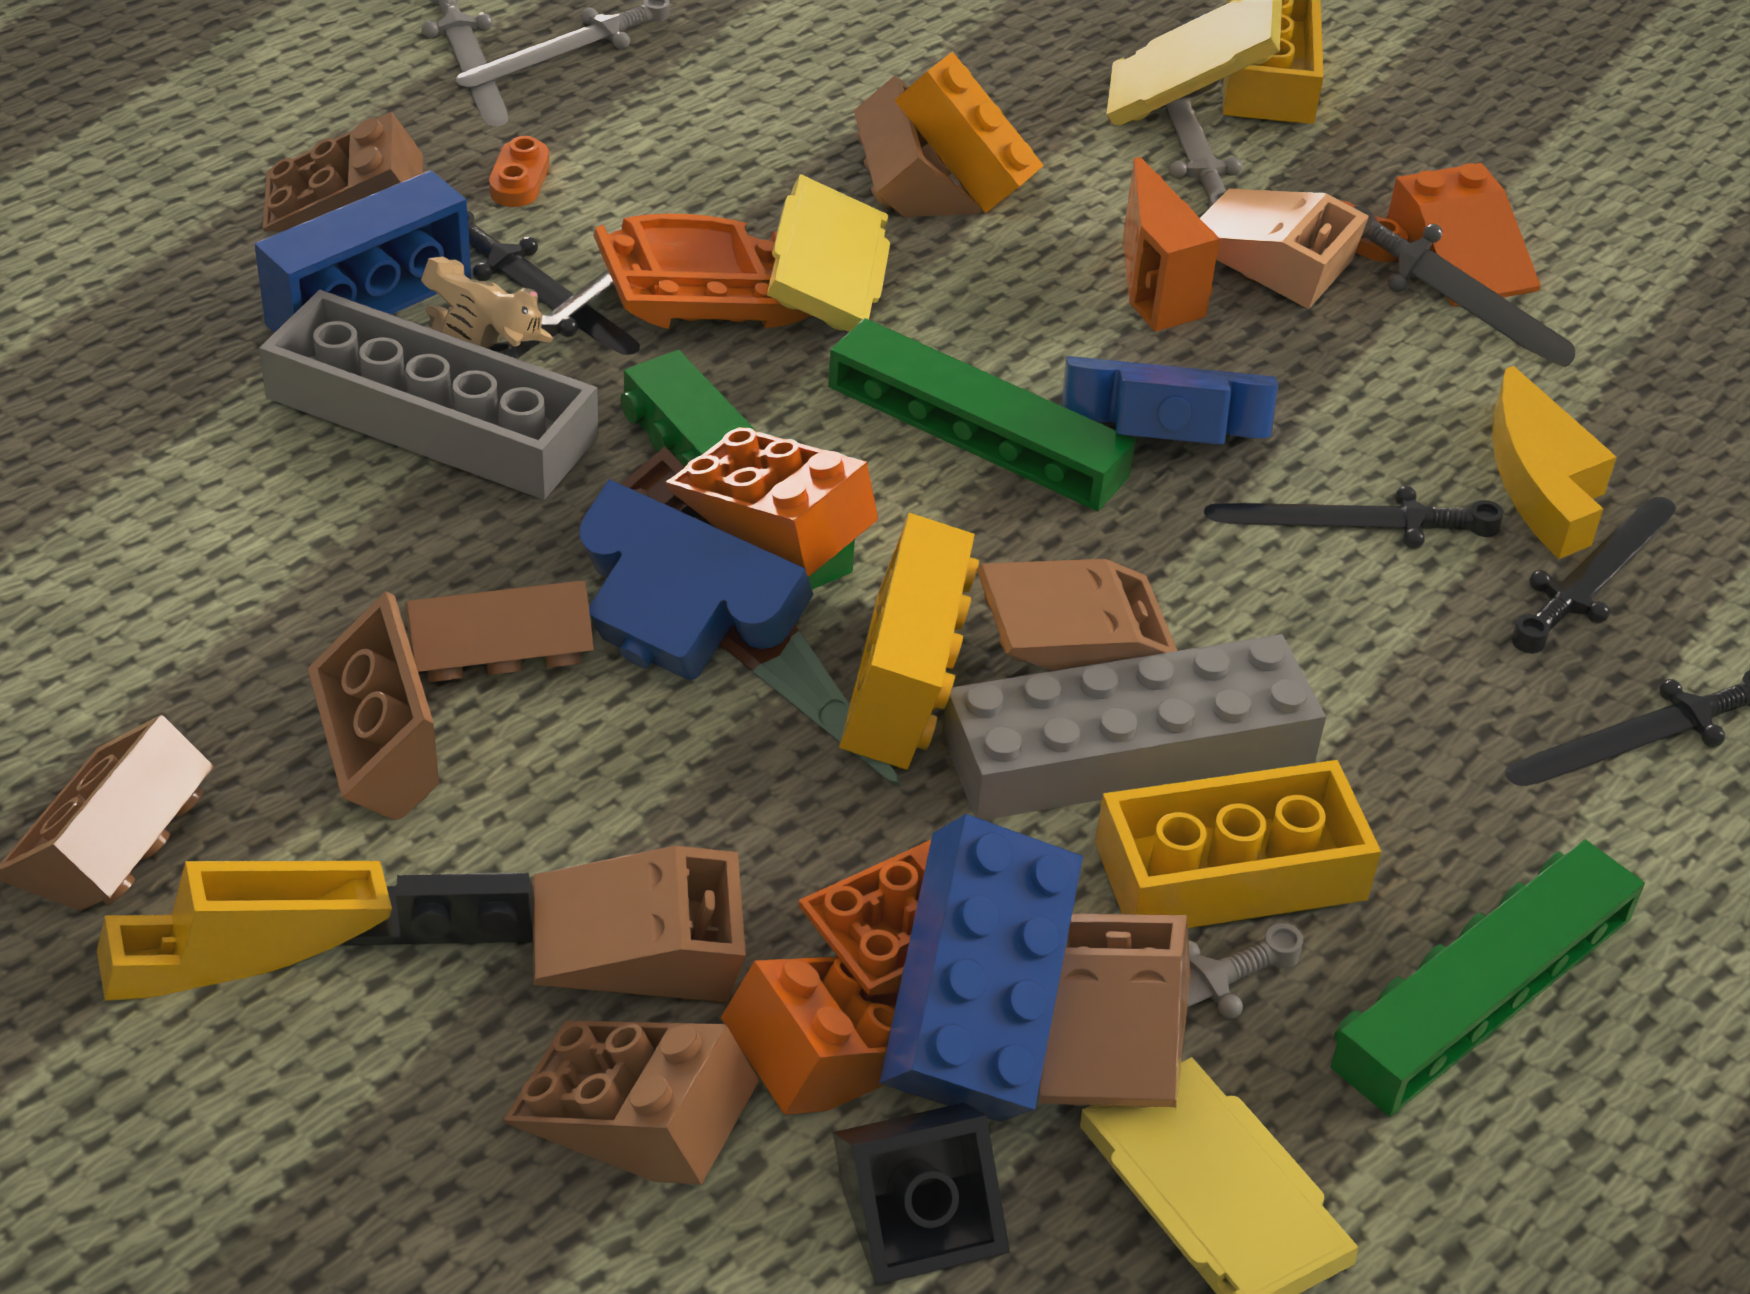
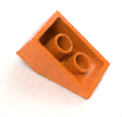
M1468 163L1458 167L1435 171L1427 170L1417 174L1396 177L1387 219L1397 222L1407 232L1408 242L1412 243L1421 239L1424 228L1427 225L1437 224L1442 229V237L1438 242L1432 244L1430 250L1504 298L1540 290V282L1506 192L1482 163ZM1446 297V299L1450 302V304L1453 307L1460 306L1448 297Z

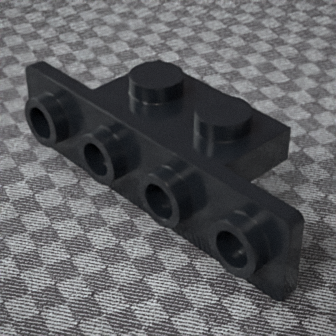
M529 873L397 875V885L387 886L392 906L390 917L364 933L340 944V946L533 942L532 883H530Z

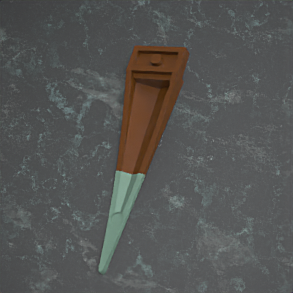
M665 446L621 483L623 486L715 527L667 489L666 482L685 467ZM731 626L719 645L840 742L850 704L797 626L793 627L782 643L772 648L764 649L747 645L741 640L735 626ZM854 753L892 785L901 786V779L890 764Z

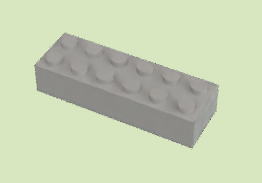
M318 290L259 347L265 396L267 399L543 500L549 496L599 437L597 387L322 290Z
M1283 634L952 687L945 706L942 735L974 817L988 820L1102 800L1103 793L1315 763L1326 715Z

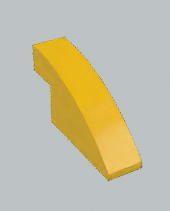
M1514 365L1508 367L1504 372L1493 413L1492 442L1496 465L1503 485L1521 517L1536 537L1555 557L1561 559L1592 546L1603 512V508L1593 499L1605 494L1617 457Z
M185 861L172 915H105L97 947L104 1001L152 998L266 974L323 953L364 933L388 919L392 911L381 862Z

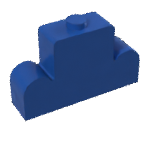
M1066 356L1061 406L1096 422H1114L1116 433L1122 435L1224 444L1226 434L1247 438H1269L1272 436L1279 383L1274 376Z
M610 479L584 516L580 525V539L596 571L604 578H607L589 605L590 617L603 640L619 647L618 650L624 658L642 668H649L650 664L653 663L685 679H696L704 670L731 626H735L741 640L747 645L759 649L772 648L782 643L790 634L814 595L805 568Z

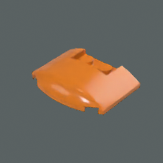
M669 213L623 218L622 229L607 234L604 224L595 227L594 239L624 309L648 323L669 329L671 318L686 321H696L698 319H721L734 322L761 320L766 329L790 325L812 316L799 309L787 308L777 299L767 295L775 262L772 251L777 235L776 231H772L771 241L748 235L745 230L747 226L745 222L706 215Z

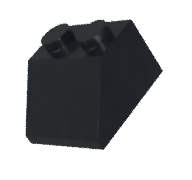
M959 1103L833 1132L843 1194L876 1285L1010 1253L987 1115L965 1103Z

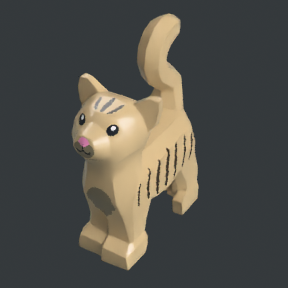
M443 256L428 258L421 281L450 305L448 310L440 306L427 305L425 313L430 316V329L484 348L497 344L500 334L514 347L519 346L521 341L552 342L553 337L541 328L543 316L537 305L538 295L534 290L522 288L516 293L508 294L494 282L477 281L467 278L464 275V265L455 259L448 260Z

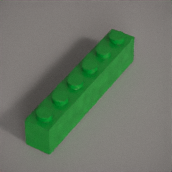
M864 318L830 349L829 388L1097 512L1130 477L1136 439L1118 434L1112 428Z
M679 349L624 369V393L621 394L620 403L625 417L632 424L639 423L648 433L650 442L657 452L665 446L684 467L691 460L700 457L720 442L728 432L738 427L750 428L756 431ZM855 539L808 577L812 590L853 572Z
M1586 839L1565 855L1560 851L1554 853L1544 863L1537 877L1527 885L1523 882L1513 885L1504 895L1499 906L1487 916L1482 912L1476 914L1465 925L1459 938L1448 947L1442 944L1435 946L1422 960L1418 970L1407 979H1403L1401 976L1393 979L1380 993L1376 1003L1363 1013L1360 1010H1354L1348 1014L1334 1033L1333 1040L1337 1042L1330 1068L1387 1116L1391 1117L1628 923L1632 918L1645 882Z

